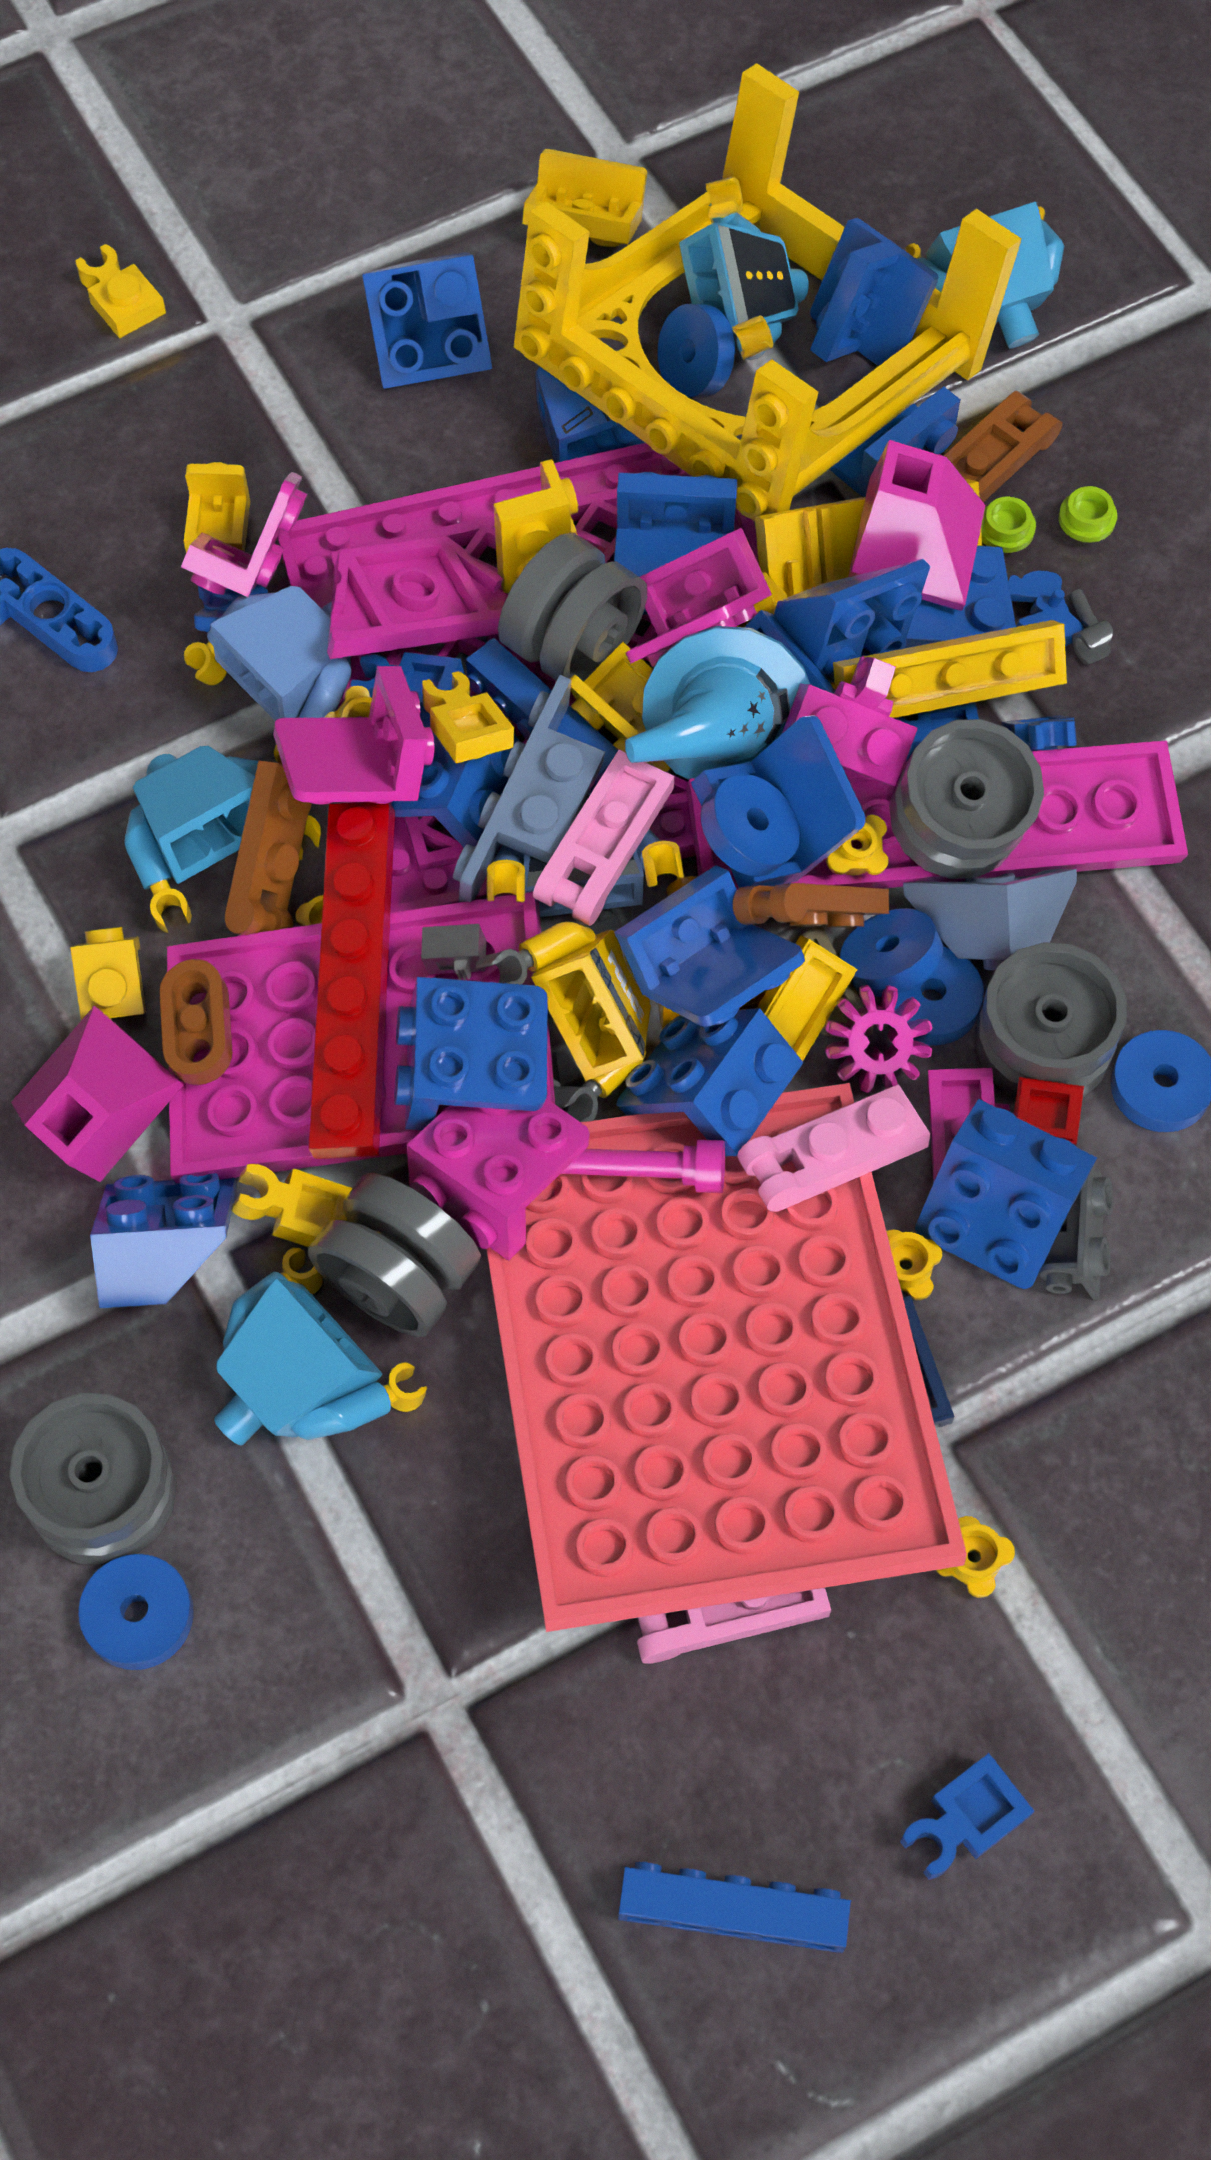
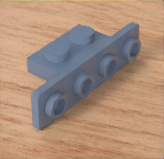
M559 675L551 693L545 691L539 693L528 721V725L534 727L526 744L519 741L514 744L503 773L509 780L501 795L494 792L490 794L482 810L478 827L483 828L484 831L476 847L466 844L459 856L453 873V879L460 882L459 903L471 902L476 899L487 876V867L494 862L501 845L548 863L589 795L604 763L605 751L556 732L569 705L572 680Z

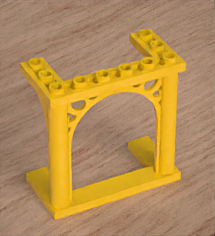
M756 63L742 72L722 179L736 177L739 182L743 197V209L738 213L758 227L761 232L779 236L785 243L788 258L820 280H823L845 227L780 184L799 91ZM708 191L619 252L601 261L585 264L590 231L547 201H544L529 213L514 348L692 477L711 475L717 478L737 479L736 509L745 517L755 522V516L790 510L792 498L953 372L969 380L981 371L1022 238L978 209H975L962 219L942 292L936 288L934 289L909 344L839 397L816 410L814 409L818 391L771 359L756 370L747 414L744 417L702 405L673 388L649 363L642 349L638 334V320L647 302L661 288L685 272L679 242L711 224L708 216V207L711 203ZM614 317H619L624 323L619 324L611 320ZM598 338L614 339L621 342L625 347L615 351ZM742 434L741 440L736 438V436Z

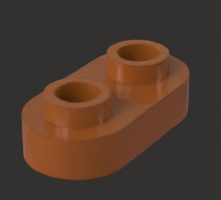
M200 959L185 960L173 966L165 974L160 985L163 1055L169 1067L180 1080L192 1085H203L218 1079L227 1070L232 1059L229 992L225 981L212 964ZM206 993V997L202 1002L190 1005V1001L195 995ZM204 1049L210 1050V1053L203 1060L193 1062L194 1056L199 1051Z

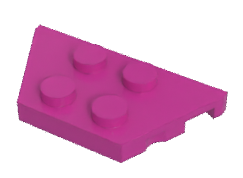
M447 536L339 549L334 571L327 654L330 659L499 634L498 624L500 615L508 597L500 589L503 578L488 566L474 561L469 556L468 551Z

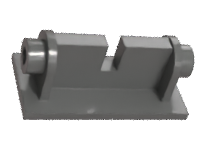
M1094 1164L1063 1225H1067V1231L1058 1233L1040 1270V1278L1046 1281V1290L1057 1294L1069 1293L1072 1291L1073 1284L1082 1283L1091 1298L1099 1300L1100 1278L1109 1275L1111 1256L1108 1240L1106 1237H1103V1217L1112 1214L1114 1203L1113 1188L1110 1178L1103 1177L1096 1164Z

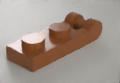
M1019 391L1011 393L944 455L964 479L979 482V497L983 503L1040 449L1043 451L1050 447L1062 429L1063 423L1049 412L1041 415L1031 408L1032 401ZM1016 427H1020L1022 430H1024V432L1020 431Z
M258 761L225 911L227 928L239 935L293 928L292 916L287 909L294 877L299 865V854L307 817L312 803L298 801L292 796L284 767L279 763Z
M787 883L775 886L740 887L734 895L733 911L736 919L744 925L762 924L769 917H773L780 923L790 922V926L864 927V915L889 914V889Z

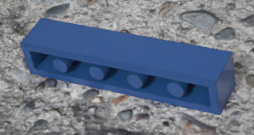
M492 638L466 659L467 678L470 682V688L478 695L487 692L505 717L510 718L517 725L522 736L528 740L534 728L528 725L533 705L541 691L551 693L552 690L495 638ZM568 705L567 711L556 732L605 751L604 763L590 790L592 792L618 750Z
M635 1862L634 1868L625 1867L618 1920L843 1953L846 1948L851 1900L840 1899L841 1892L815 1888L813 1895L795 1892V1885L784 1882H769V1888L751 1886L750 1878L737 1875H725L724 1881L706 1879V1872L688 1868L680 1869L679 1875L662 1873V1866L648 1862Z

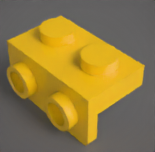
M544 149L539 158L537 184L524 202L522 224L528 225L530 211L544 201H547L590 231L589 237L593 243L607 247L618 246L621 243L628 245L642 221L647 170L644 167Z
M552 459L540 462L541 491L493 503L498 575L503 578L501 585L505 593L510 592L525 566L544 545L561 534L573 532L577 534L571 517L572 514L578 513L576 493L569 478L560 479Z
M622 642L584 682L575 674L570 678L572 680L570 691L576 699L570 707L597 731L604 726L618 739L613 746L617 750L626 753V739L646 731L642 721L644 687L653 668L643 659L630 664L625 652L631 649ZM663 760L646 762L664 772L670 769Z

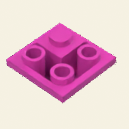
M892 440L888 441L869 480L848 577L924 559L931 568L922 591V600L960 611L963 610L966 604L985 504L947 457Z
M93 1006L11 1103L23 1124L67 1165L101 1182L184 1084L96 1006Z

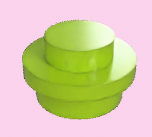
M1093 486L1076 489L1062 502L1059 511V523L1063 531L1071 538L1081 542H1098L1107 538L1113 532L1117 521V510L1111 496L1106 491Z
M1010 496L1000 497L992 501L985 508L981 534L982 542L986 546L1002 547L1003 553H1013L1026 548L1033 540L1036 522L1031 509L1024 501Z

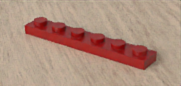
M371 801L329 804L309 1151L315 1159L379 1156L395 811L391 802L386 804Z

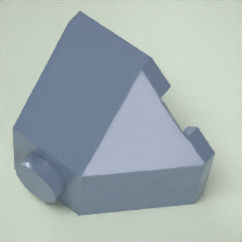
M1052 869L1023 877H1015V874L1007 873L995 878H965V882L903 883L904 896L914 908L927 914L932 919L940 938L958 959L983 960L984 969L996 970L998 965L1017 950L1043 942L1050 943L1076 885L1077 871L1076 869Z

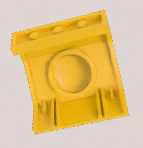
M965 479L979 497V482ZM866 497L755 516L758 560L762 573L765 571L788 597L824 583L848 578ZM981 530L977 544L978 546H982ZM1054 620L864 656L874 657L896 666L888 694L885 697L893 701L892 710L889 715L892 718L1067 683L1064 624ZM860 657L833 662L834 683L830 684L835 690L841 681L851 683Z

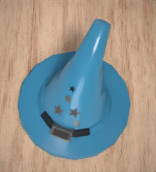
M715 626L684 636L659 657L644 687L642 721L646 731L626 739L625 750L631 763L663 760L676 774L686 779L696 778L704 770L751 762L782 734L800 683L810 684L804 666L782 642L752 628Z

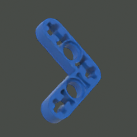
M15 548L0 549V576L6 574L12 578L18 575L21 585L25 589L21 594L19 586L8 578L0 580V625L8 618H13L72 667L80 671L95 672L111 665L117 656L118 646L110 621L26 553ZM53 600L64 604L62 612L54 618L41 619L33 614L36 607L45 601ZM74 626H77L78 632L87 640L95 641L99 638L100 643L93 646L86 642L80 646L77 634L73 630Z

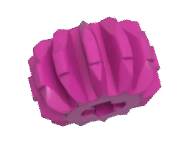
M868 985L861 986L859 988V996L863 1007L858 1010L854 1008L849 1000L841 998L837 1002V1006L849 1020L847 1023L837 1020H827L825 1023V1030L835 1036L844 1037V1040L831 1043L825 1047L826 1056L829 1059L849 1056L839 1066L837 1070L838 1076L843 1081H846L862 1068L859 1088L867 1093L874 1087L877 1074H881L882 1082L886 1089L898 1085L894 1071L899 1068L903 1070L908 1078L912 1080L917 1079L920 1072L908 1060L910 1055L929 1058L932 1054V1048L929 1045L913 1041L914 1037L925 1035L932 1030L931 1022L928 1019L908 1022L918 1011L920 1003L914 997H910L894 1010L898 999V989L891 985H887L883 990L880 1004L875 1003L874 994ZM874 1024L880 1031L883 1030L884 1024L892 1026L887 1034L892 1045L883 1053L876 1046L874 1047L873 1054L865 1051L870 1042L864 1033Z

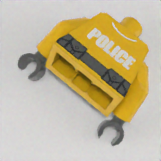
M566 921L558 923L520 943L518 947L519 952L508 949L482 956L476 963V969L495 964L500 972L498 983L521 985L527 977V969L534 972L531 978L535 986L543 988L547 993L548 1010L586 1081L581 1087H555V1105L559 1108L569 1106L567 1111L569 1115L579 1122L593 1121L597 1115V1097L606 1098L638 1065L643 1063L646 1055L645 1046L651 1004L649 998L642 995L612 929L595 935L594 931L587 926Z

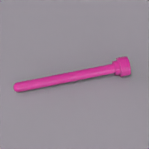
M697 1140V1146H684L683 1152L585 1149L561 1174L682 1178L683 1185H695L696 1192L723 1193L725 1141Z

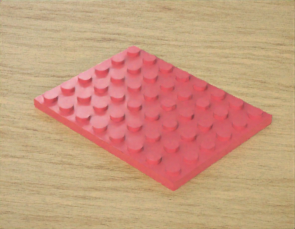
M850 1083L782 1093L749 1141L760 1136L775 1137L853 1104L854 1099ZM684 1112L635 1114L581 1122L588 1128L590 1133L589 1145L586 1149L683 1152L684 1146H697V1140H707ZM725 1156L723 1193L696 1192L695 1185H683L682 1178L560 1174L525 1208L526 1244L509 1261L490 1247L486 1249L546 1632L964 1566L967 1553L872 1172L786 1209L773 1212L767 1209L758 1193L761 1184L757 1177L750 1176L745 1172L737 1156ZM792 1161L781 1166L783 1171L797 1172Z

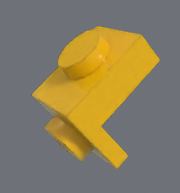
M221 462L188 464L185 474L189 491L184 533L186 553L190 544L202 532L245 551L250 496L244 467Z
M122 927L86 931V943L70 947L81 1020L93 1006L99 1008L109 1018L145 1014L146 1006L138 950L140 949L139 937L124 938Z

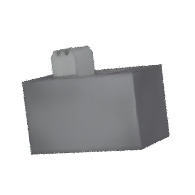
M480 924L422 928L421 960L428 974L456 973L459 980L461 978L465 980L466 977L470 979L471 972L485 971V967L476 969L477 961L482 956H486V938Z

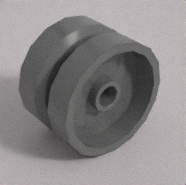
M576 533L561 534L544 545L528 562L513 584L502 607L498 624L499 640L528 662L540 661L541 671L556 681L559 675L570 679L575 674L584 682L622 642L627 645L631 640L642 618L648 598L647 583L617 561L605 563V555Z
M982 719L954 720L932 730L914 749L906 768L902 771L889 804L892 831L904 853L924 870L949 879L977 878L1000 867L1015 850L1025 833L1037 819L1044 797L1041 767L1029 746L1006 727Z
M1048 942L1019 949L998 965L985 993L983 1008L976 1026L975 1051L982 1068H992L993 1083L1003 1093L1013 1098L1017 1096L1019 1077L1084 1086V1097L1102 1082L1112 1061L1117 1044L1127 1023V997L1116 973L1095 954L1072 944Z
M375 1173L362 1175L343 1201V1212L347 1221H328L308 1247V1257L327 1282L355 1306L398 1332L413 1337H426L445 1311L447 1301L442 1290L461 1289L479 1264L481 1254L473 1239L453 1218L414 1189L383 1175Z
M78 1393L52 1402L28 1421L13 1447L9 1477L17 1505L28 1518L35 1531L53 1552L78 1564L105 1565L118 1557L140 1553L160 1536L174 1510L177 1481L169 1455L161 1443L155 1427L137 1406L112 1394Z

